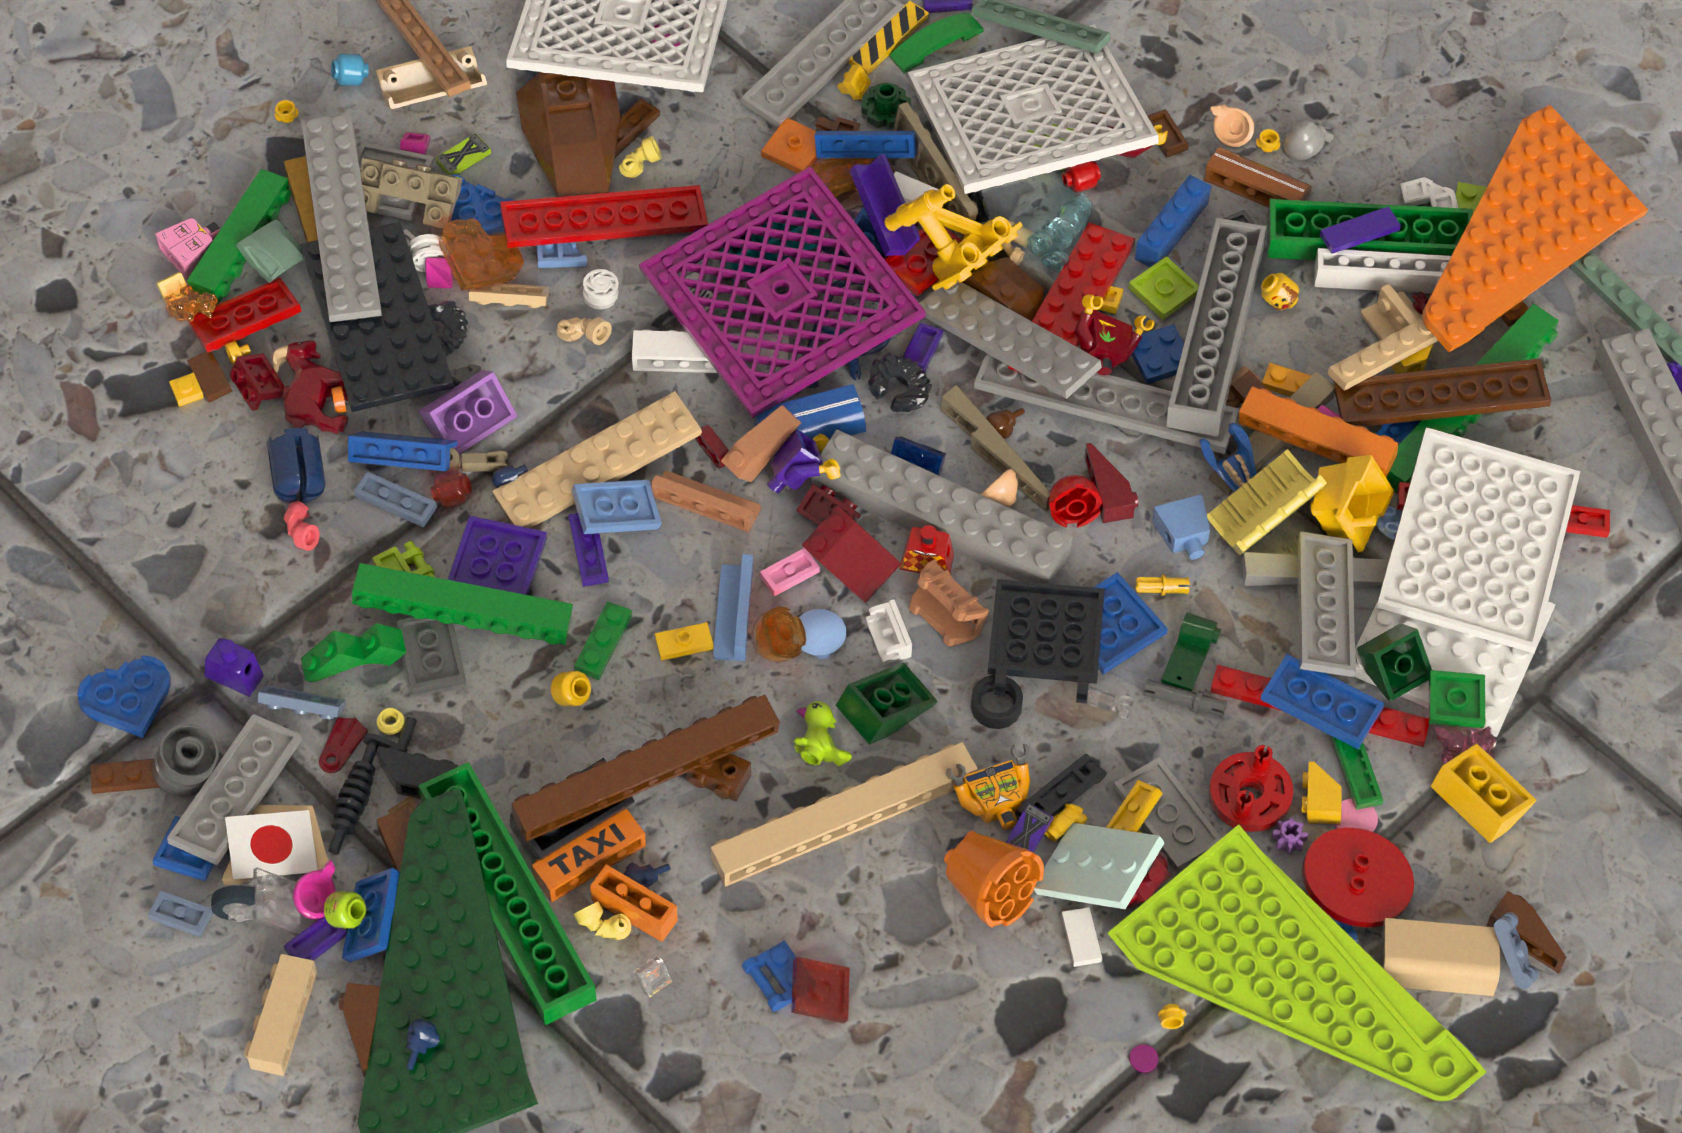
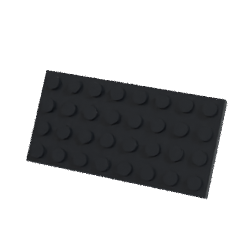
M400 222L369 228L382 316L330 322L318 240L300 244L351 412L454 388L450 370Z

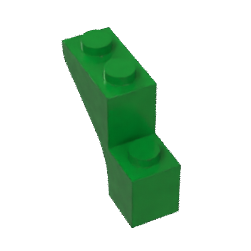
M376 623L360 637L333 630L301 657L305 681L317 682L360 665L382 664L391 666L407 652L401 629Z

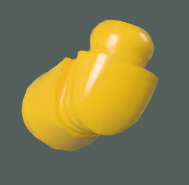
M1065 804V809L1060 814L1054 816L1045 832V836L1056 842L1073 823L1085 824L1087 815L1082 813L1084 809L1075 804Z

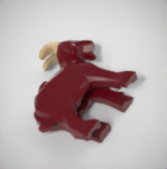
M313 340L293 342L278 348L272 356L275 372L277 373L280 366L287 362L295 374L291 385L285 386L282 395L286 421L293 425V428H303L306 425H312L322 432L344 433L349 420L348 416L330 417L321 411L324 408L326 398L332 397L331 389L341 386L344 400L348 401L339 371L331 370L310 361V359L321 358V355L316 352L317 344Z

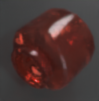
M452 470L435 477L434 486H431V493L435 502L440 501L444 507H451L466 502L469 494L472 493V486L466 473L462 474L459 470Z

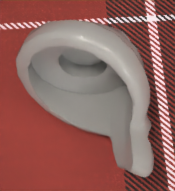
M1306 119L1293 125L1286 134L1283 150L1292 160H1306L1316 155L1324 146L1325 141L1331 143L1334 135L1327 132L1322 125H1316L1314 122Z

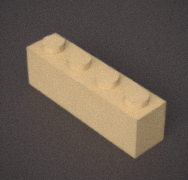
M281 954L278 964H273L270 974L272 983L270 989H265L263 993L262 1006L264 1007L261 1015L257 1014L255 1018L253 1040H249L245 1048V1057L248 1059L250 1069L284 1076L317 976L313 960Z

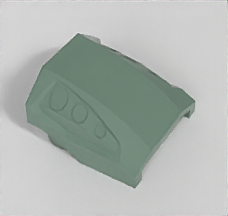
M278 220L268 223L236 244V247L250 266L257 270L260 276L269 283L274 281L279 275L284 274L289 268L292 269L297 263L304 261L301 246Z

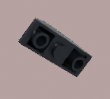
M378 746L377 749L379 764L396 793L416 799H421L418 785L459 767L450 760H435L421 753L410 754L402 752L395 747L384 748Z

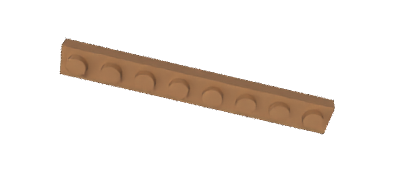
M376 0L448 97L471 89V82L409 0Z

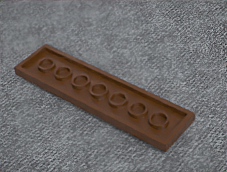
M1541 359L1372 376L1345 391L1335 381L1333 384L1340 418L1353 426H1372L1549 407L1551 405V396Z

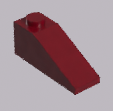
M1086 443L1084 459L1090 480L1095 484L1101 495L1100 516L1102 523L1134 518L1135 507H1138L1137 493L1132 492L1129 481L1092 443Z

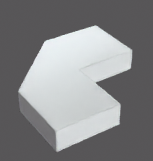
M1426 177L1400 184L1405 206H1417L1431 202L1432 207L1459 208L1454 190L1439 186Z

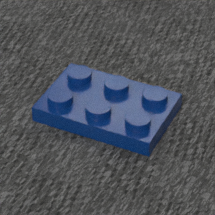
M390 868L356 882L354 892L361 895L364 899L366 915L359 926L347 928L342 959L351 963L387 949L400 876L399 871Z

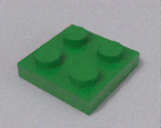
M1430 670L1429 724L1484 728L1485 675Z

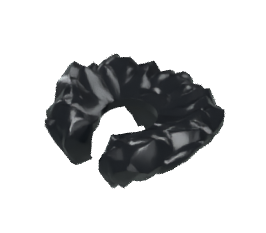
M444 301L440 304L428 305L433 321H439L445 325L443 334L438 336L445 356L459 349L467 337L466 325L469 323L465 318L466 313L456 306L455 301Z
M887 353L880 360H873L868 384L870 392L877 400L885 396L888 389V381L895 377L908 388L905 393L898 394L892 399L890 409L893 412L917 410L927 402L932 384H929L930 380L927 378L926 372H923V368L919 367L917 362L911 361L910 358L905 359L904 356L891 355V353Z

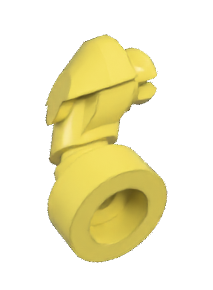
M653 136L643 139L641 146L635 149L636 152H631V154L625 157L622 164L619 165L622 175L627 178H635L643 173V161L647 160L653 163L662 159L659 146Z
M599 902L573 914L579 925L586 926L591 932L596 931L595 935L602 938L621 940L626 938L631 931L630 920L621 913L602 921L600 918L603 914V909Z

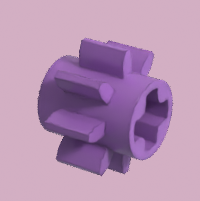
M1292 817L1284 823L1279 820L1277 824L1278 830H1273L1272 838L1278 840L1276 849L1281 848L1287 851V854H1290L1295 849L1302 851L1303 842H1306L1308 838V833L1302 832L1304 823H1298Z

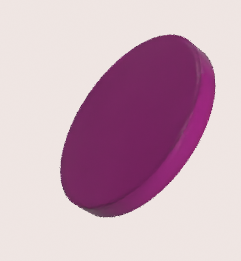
M1138 1045L1130 1053V1064L1139 1072H1150L1158 1064V1054L1151 1046Z

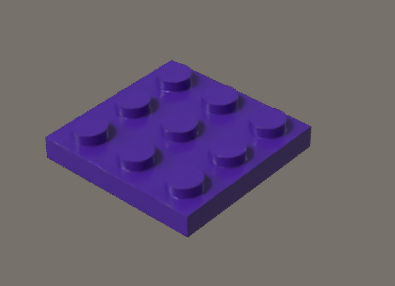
M469 516L447 580L528 595L547 540V532Z

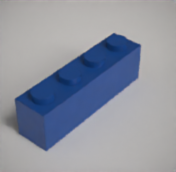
M1189 174L1137 241L1135 260L1148 267H1152L1164 257H1168L1208 205L1211 185Z

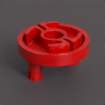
M1259 745L1255 752H1241L1224 759L1215 768L1209 785V800L1216 815L1233 828L1239 824L1246 832H1259L1276 826L1278 821H1282L1287 815L1293 799V784L1290 775L1278 761L1272 758L1273 751L1269 746L1266 752L1264 751L1265 745ZM1281 781H1282V786H1283L1284 794H1282ZM1246 787L1255 788L1261 797L1255 799L1252 792H1249L1248 797H1246L1247 790L1242 789Z

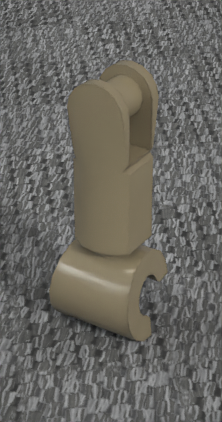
M451 448L448 478L455 476L460 468H462V472H495L508 466L506 464L508 453L505 451L462 453V457H459L457 450Z

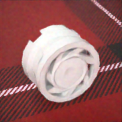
M424 234L417 236L408 245L415 268L420 272H426V258H446L443 240L437 235Z
M604 269L589 272L583 280V298L585 303L594 309L601 310L614 305L619 294L617 277L612 272Z

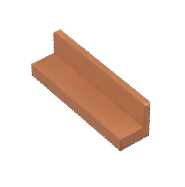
M664 471L662 477L655 475L651 483L654 498L746 532H750L761 510L760 504L669 471Z

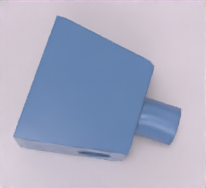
M1202 494L1154 507L1152 523L1171 552L1177 553L1186 550L1189 558L1192 560L1202 557L1204 555L1202 546L1208 543L1210 534Z

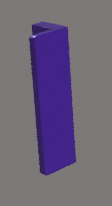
M880 154L870 165H854L849 171L884 255H906L920 240V235L915 224L909 227L901 226L895 231H890L885 226V218L895 213L897 208L906 202L886 155Z

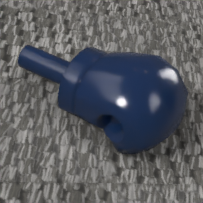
M631 862L626 867L624 875L648 888L658 881L659 874L667 872L671 868L669 864L653 869L650 864L640 867Z
M417 1019L410 1024L405 1047L411 1050L406 1065L407 1069L413 1070L418 1053L426 1054L427 1048H433L438 1045L439 1034L436 1033L435 1024L432 1022Z

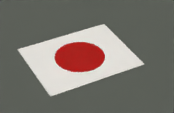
M309 810L225 817L233 879L301 874L318 870Z

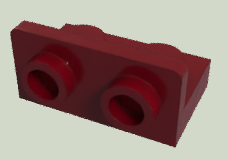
M264 353L236 358L230 372V377L252 411L258 410L262 400L282 398L285 386Z
M812 484L796 510L817 525H820L837 505L853 519L861 517V514L855 511L858 507L846 498L842 502L834 497L836 492L825 485L818 488Z

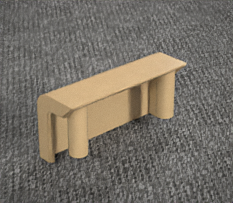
M471 46L449 51V54L470 80L471 88L487 85L485 75L478 70ZM420 59L376 70L384 102L390 109L447 95Z
M1385 918L1382 968L1403 988L1494 996L1500 975V943L1494 927Z

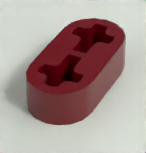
M708 424L700 427L702 433L696 437V441L714 465L721 469L726 466L721 460L729 450Z

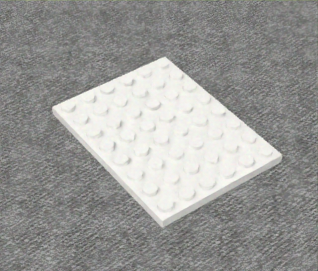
M1426 427L1376 607L1535 653L1580 471Z

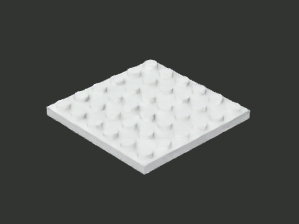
M1551 602L1547 604L1538 644L1556 605ZM1375 606L1355 648L1356 671L1353 676L1375 685L1364 670L1357 647L1400 623L1417 628L1432 670L1485 675L1484 728L1476 729L1488 734L1491 733L1497 737L1534 653ZM1429 680L1403 694L1401 697L1429 708Z

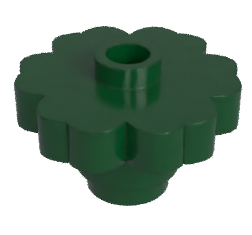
M881 83L870 87L869 94L862 96L861 113L867 115V122L877 128L884 125L888 128H894L898 106L908 102L911 107V99L906 97L905 89L899 88V86L892 83Z

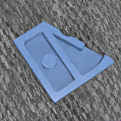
M576 242L536 246L538 268L587 267V257L579 252Z

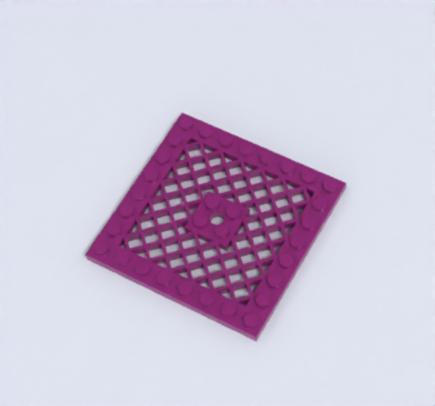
M811 166L639 264V270L752 419L926 317V311ZM789 210L788 216L781 215ZM794 210L806 211V219L793 217ZM812 213L818 219V221L811 220ZM773 222L786 224L784 231L771 229ZM767 223V227H766V228L760 227V226H762V225H764V224ZM790 226H802V234L789 232ZM808 228L820 229V237L807 235ZM826 231L833 239L825 238ZM746 235L745 240H740V239H739V238H741V237H743V236ZM751 235L764 236L763 243L750 241ZM769 237L782 239L781 246L768 244ZM787 240L800 242L799 248L786 247ZM805 243L818 245L817 251L803 250ZM730 246L743 248L742 254H729ZM822 247L836 248L834 255L821 253ZM724 248V252H717L720 249ZM748 249L761 251L760 257H747ZM840 249L847 257L839 256ZM765 253L779 254L777 261L765 260ZM783 255L796 257L795 264L789 257L783 260ZM801 258L814 260L813 267L800 265ZM703 260L702 265L696 264L699 261ZM708 260H720V268L707 266ZM819 261L832 263L831 270L818 268ZM726 262L738 263V271L725 269ZM837 264L850 266L849 273L835 271ZM744 265L756 266V273L743 272ZM762 268H768L766 271L761 273ZM854 268H856L861 275L853 274ZM687 271L700 273L698 280L687 279ZM705 274L718 276L716 283L703 281ZM803 274H805V275H811L809 282H808L807 279L803 276ZM815 277L829 278L827 286L814 284ZM722 278L735 279L734 286L721 284ZM833 279L847 281L845 289L832 287ZM740 280L747 281V288L739 287ZM851 282L864 284L863 291L850 290ZM869 285L875 293L868 292ZM781 286L789 289L786 294L775 292ZM688 287H690V288H696L694 295L692 294V292L689 290ZM701 289L714 291L712 299L699 297ZM719 292L732 294L730 302L717 300ZM817 293L825 294L824 301L817 300ZM737 295L750 297L748 305L735 303ZM830 295L843 297L842 304L828 302ZM754 299L757 300L761 307L753 306ZM847 299L861 300L860 307L846 305ZM865 302H878V310L864 308ZM702 306L710 307L709 313ZM808 307L821 309L820 317L807 315ZM715 308L728 310L727 316H715ZM803 308L802 314L795 313L796 311ZM826 310L839 312L838 320L825 318ZM733 311L746 313L745 319H733ZM844 313L858 315L856 323L843 321ZM751 314L764 316L763 322L749 321ZM862 316L869 317L861 322ZM769 317L774 324L781 321V325L775 326L767 324ZM792 320L800 322L799 328L794 329L785 327L786 321ZM810 323L818 325L817 331L812 332L803 330L804 324ZM716 324L724 325L723 332H721ZM729 326L742 328L741 336L728 334ZM828 326L836 328L835 334L830 335L821 333L822 327ZM747 329L760 331L759 339L746 337ZM841 329L847 330L844 333L840 334ZM765 332L778 334L777 342L764 340ZM783 335L796 337L795 345L782 343ZM801 338L814 340L813 348L800 346ZM819 341H821V342H827V343L821 345L820 347H818ZM730 343L738 344L737 351ZM743 345L756 347L755 355L742 353ZM761 348L774 350L773 358L760 356ZM779 351L793 353L791 361L778 359ZM797 354L804 355L803 357L796 360ZM745 362L753 363L751 370ZM757 365L771 366L770 372H757ZM776 367L782 368L779 371L775 372Z

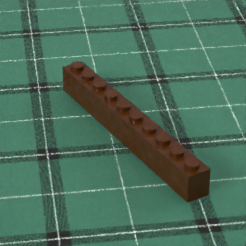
M765 694L759 697L751 696L745 699L741 705L734 708L731 706L725 707L711 718H700L692 726L683 730L682 728L674 729L666 737L659 740L651 739L645 742L641 748L634 751L625 750L611 761H600L594 764L590 770L583 773L580 771L574 772L567 776L566 780L557 784L554 782L546 784L540 791L534 794H523L512 803L511 814L525 842L770 737L778 733L780 721Z

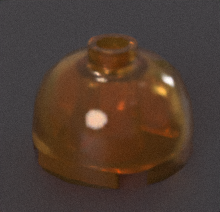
M778 606L764 612L758 617L752 628L751 636L755 650L761 657L771 662H785L799 656L802 653L800 652L802 646L806 644V632L801 619L798 616L793 617L788 612L790 609L787 607Z

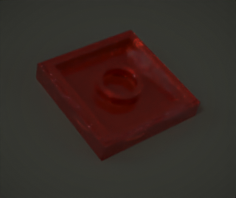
M796 957L793 960L791 1013L839 1023L848 1021L850 968Z

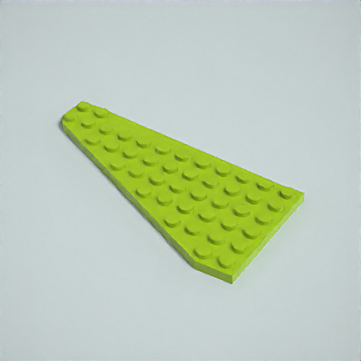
M1239 824L1108 932V935L1136 969L1434 1101L1443 1102L1455 1099L1486 1073V1070L1469 1050L1268 858Z

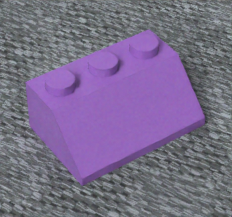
M485 370L479 371L419 410L425 424L435 438L458 441L457 446L453 448L459 454L518 417L494 372Z

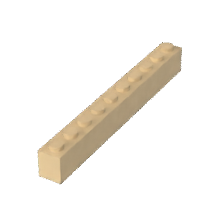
M963 742L956 745H947L940 752L932 755H923L906 766L899 765L892 769L891 772L882 776H873L865 783L856 787H846L841 793L832 797H822L815 804L808 807H798L790 814L781 818H772L764 825L755 829H745L740 835L731 839H721L714 846H711V861L724 886H729L955 791L953 787L955 782L947 778L946 770L951 768L953 775L957 777L959 772L956 764H961L965 767V775L976 772L978 768Z

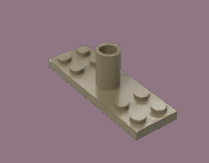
M908 102L900 104L898 106L894 131H914L916 156L915 158H905L920 182L931 185L934 188L939 189L946 184L951 185L955 190V198L944 203L942 208L975 221L978 215L977 205L974 201H971L967 193H964L948 158H943L932 141L929 131L921 124L917 112L912 110ZM951 229L953 234L963 240L964 234Z

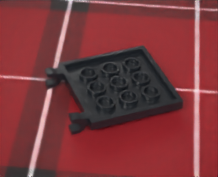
M997 579L988 662V674L995 675L994 695L1005 696L1006 677L1015 676L1078 682L1076 703H1087L1089 683L1097 684L1105 589Z

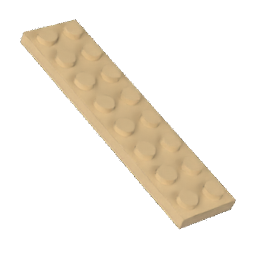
M676 391L522 474L515 481L502 485L492 492L512 525L532 528L575 504L571 491L574 484L616 482L700 436L702 430Z

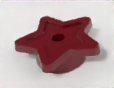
M1420 291L1418 295L1413 294L1412 298L1415 299L1413 302L1414 308L1422 315L1429 299Z

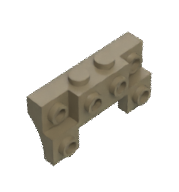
M368 157L362 158L360 174L366 212L378 213L381 195L383 194L426 204L423 224L443 229L450 228L452 214L461 191L463 178L433 172L431 167L416 164V168L407 166V161L392 159L391 163Z

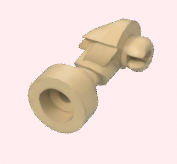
M577 317L568 320L563 319L557 325L558 337L567 342L578 341L583 334H586V338L596 345H601L608 340L612 331L611 324L600 317L595 319L588 318V320Z

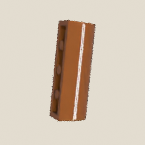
M1221 147L1216 149L1206 165L1204 181L1268 208L1270 199L1306 201L1312 189V186Z

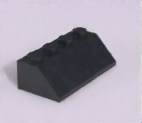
M603 757L602 759L598 760V761L595 762L594 764H596V763H598V762H600V761H606V760H605L604 757ZM594 764L590 765L589 767L585 768L580 772L583 773L587 770H590ZM631 796L525 842L512 814H510V828L523 847L539 860H542L635 803V800Z

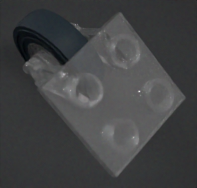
M256 867L253 869V880L220 888L212 895V912L222 919L235 920V922L253 919V921L294 936L300 934V913L297 911L292 898L293 888L296 884L295 881Z

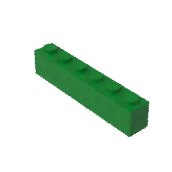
M260 169L187 279L192 296L218 305L221 299L228 295L231 284L235 278H239L247 261L236 247V244L268 223L277 220L280 209L289 202L291 197L288 178ZM213 295H215L216 298H217V301H216L215 299L212 300L211 297L214 298Z

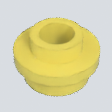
M394 708L384 709L377 717L378 729L387 735L397 734L403 729L405 724L403 714ZM389 721H395V722H396V723H394V724L387 725V722H389Z

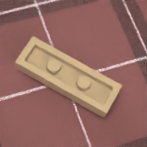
M472 282L469 290V301H475L481 305L501 303L504 306H514L521 304L531 308L546 306L549 297V286Z

